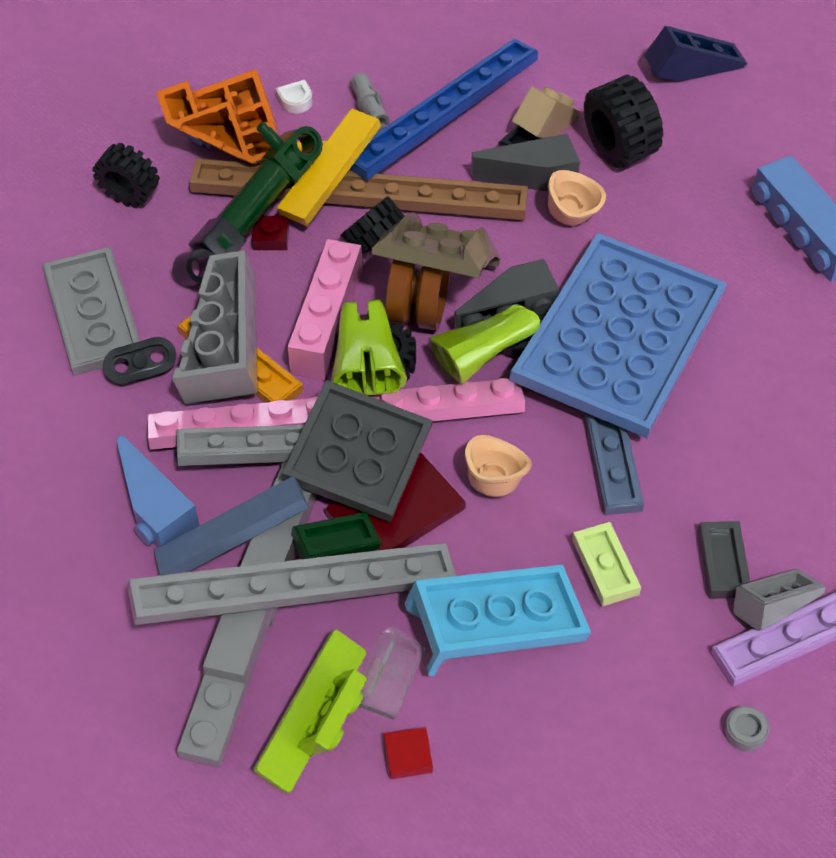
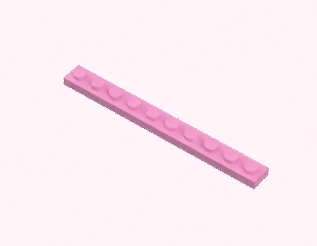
M507 378L465 382L464 384L427 385L418 388L400 389L397 393L367 395L433 421L525 412V398L521 385ZM318 396L307 399L277 400L266 403L238 404L236 406L216 408L204 407L195 410L164 411L148 414L150 450L177 447V429L305 425Z

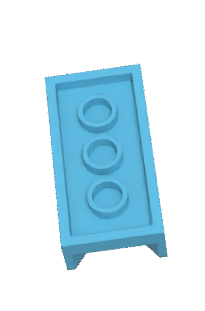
M563 565L415 580L405 601L406 610L421 619L433 653L427 666L429 676H435L438 668L447 659L585 642L591 634Z

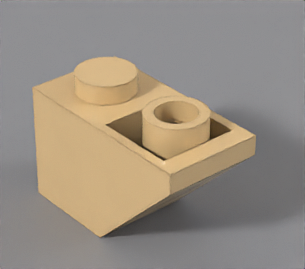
M531 86L512 122L539 138L558 136L580 117L582 111L573 107L574 99L559 91L557 92L548 86H545L543 91Z

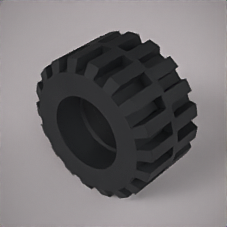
M624 75L586 93L583 104L586 127L595 148L607 163L613 167L622 168L659 151V147L663 143L662 137H664L662 118L651 92L648 91L645 84L639 81L637 77Z

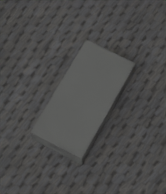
M740 521L700 522L698 532L709 599L735 598L736 587L750 583Z

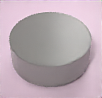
M741 706L734 709L729 714L724 727V733L728 742L734 748L745 752H752L761 748L770 730L766 716L758 709L750 706Z

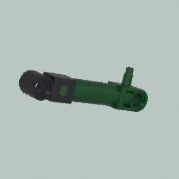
M261 122L257 126V131L271 148L259 161L261 166L217 218L209 219L189 242V246L194 251L184 252L176 257L172 270L174 277L180 284L189 287L201 285L210 255L240 250L246 242L244 237L288 184L297 182L320 155L323 143L318 131L312 127L304 126L287 131L279 136L265 122ZM297 139L302 144V152L298 149ZM194 260L199 264L198 276L192 270Z

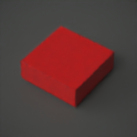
M426 727L384 733L390 779L433 773V763Z

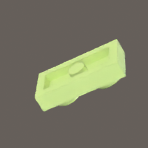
M611 522L573 532V544L602 606L640 595L641 585Z

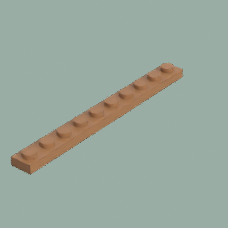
M196 158L189 181L191 192L235 196L261 164ZM348 171L325 203L374 207L389 196L400 210L525 220L528 186L376 174L369 180H365L356 173ZM295 183L288 184L277 199L283 200Z

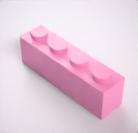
M327 239L288 344L290 374L326 381L337 349L342 305L344 302H353L363 274L361 245Z

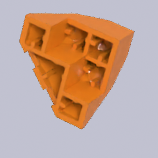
M257 69L195 91L188 81H184L156 92L168 125L250 164L259 163L261 158L271 148L257 131V126L261 122H265L281 136L266 89Z

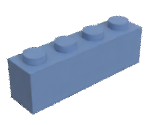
M792 155L759 167L752 189L754 197L771 213L775 222L781 225L792 237L795 245L801 248L812 260L815 268L821 271L830 282L835 281V202Z

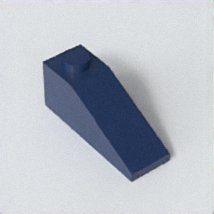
M666 25L644 54L651 66V72L656 77L676 81L743 69L747 65V62L734 43Z

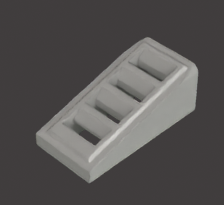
M793 569L736 587L734 614L756 630H763L823 595L826 586L799 569Z

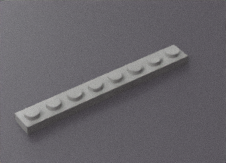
M446 543L134 578L129 579L127 590L134 625L410 591L415 580L456 576Z

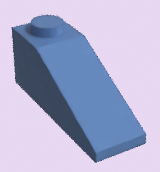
M123 435L116 439L137 522L134 529L139 538L146 545L149 546L153 543L158 548L200 526L195 504Z

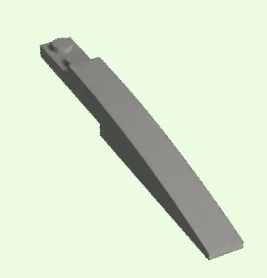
M283 462L273 486L283 482L281 477L287 462ZM301 488L309 508L251 538L241 566L295 560L298 550L291 535L293 526L308 523L317 494ZM279 607L222 614L203 664L204 677L177 749L180 759L221 768L269 625L273 626Z

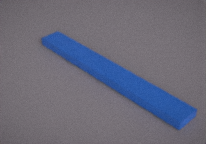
M515 38L377 132L349 170L365 180H369L537 61L538 50Z

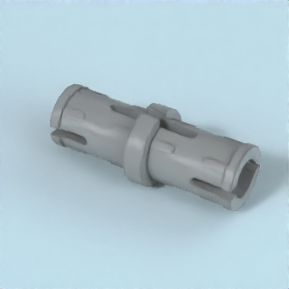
M357 73L352 77L353 80H350V86L357 97V106L361 112L379 119L381 127L378 131L387 126L386 123H390V118L382 106V97L378 91L374 90L366 73Z

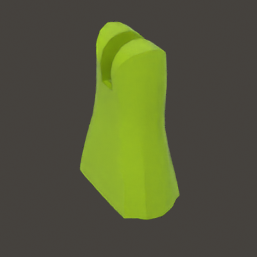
M380 299L368 300L367 320H361L360 314L357 312V301L344 302L340 313L338 343L331 382L365 395L397 393L401 387L406 385L407 376L396 348L386 309Z
M514 304L485 320L430 337V347L443 372L455 378L460 384H464L499 352L536 333L540 327V319L534 311Z

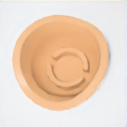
M558 170L549 179L548 209L550 214L562 224L570 226L580 225L597 213L605 203L606 193L603 187L583 174L568 170Z
M475 436L466 446L465 461L468 479L475 490L486 496L502 497L512 493L532 466L531 459L523 451L493 436Z

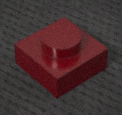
M261 216L253 226V250L288 251L289 218L284 216Z

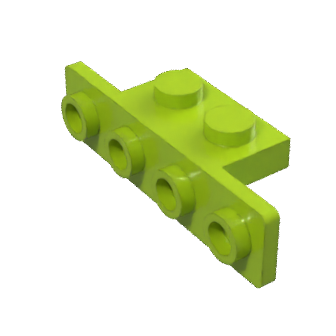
M339 630L330 632L254 767V772L283 793L293 790L311 756L332 751L338 745L344 734V729L341 727L346 717L358 708L363 699V693L360 691L367 677L357 670L366 656V650Z

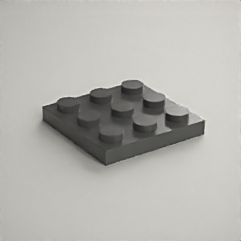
M326 380L283 469L281 480L284 481L295 476L300 487L359 511L367 512V514L391 523L430 432L433 420Z

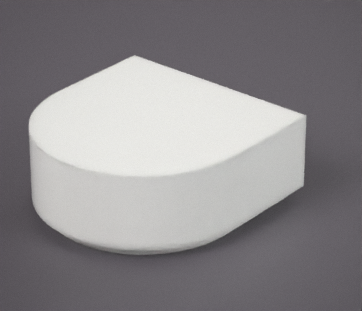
M306 80L275 88L276 97L280 105L289 113H303L312 106V91Z

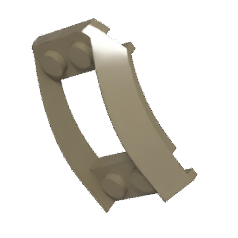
M415 212L404 216L387 230L372 247L373 255L475 278L481 276L482 267L486 268L487 265L498 267L500 264V255L484 228L481 227L476 231L464 230L459 232L450 230L441 223H430L423 226Z

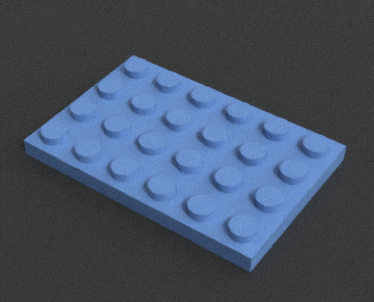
M597 232L540 323L538 331L534 333L512 368L509 380L648 438L724 295L727 283Z

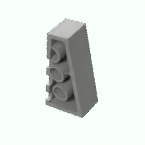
M245 250L210 255L198 292L200 296L197 310H193L190 318L191 330L188 339L183 341L180 351L182 355L180 366L175 368L172 377L185 404L257 393L256 276Z

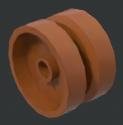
M393 259L386 295L388 320H391L392 324L398 322L407 325L415 311V319L419 328L437 331L445 309L450 272Z

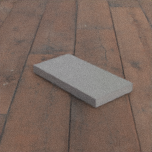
M111 247L42 264L74 376L102 369L103 360L110 350L140 341ZM119 358L115 361L114 365L127 362V360Z

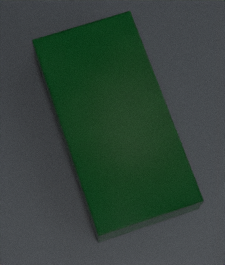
M367 512L293 526L291 533L301 559L378 551L381 545V541Z

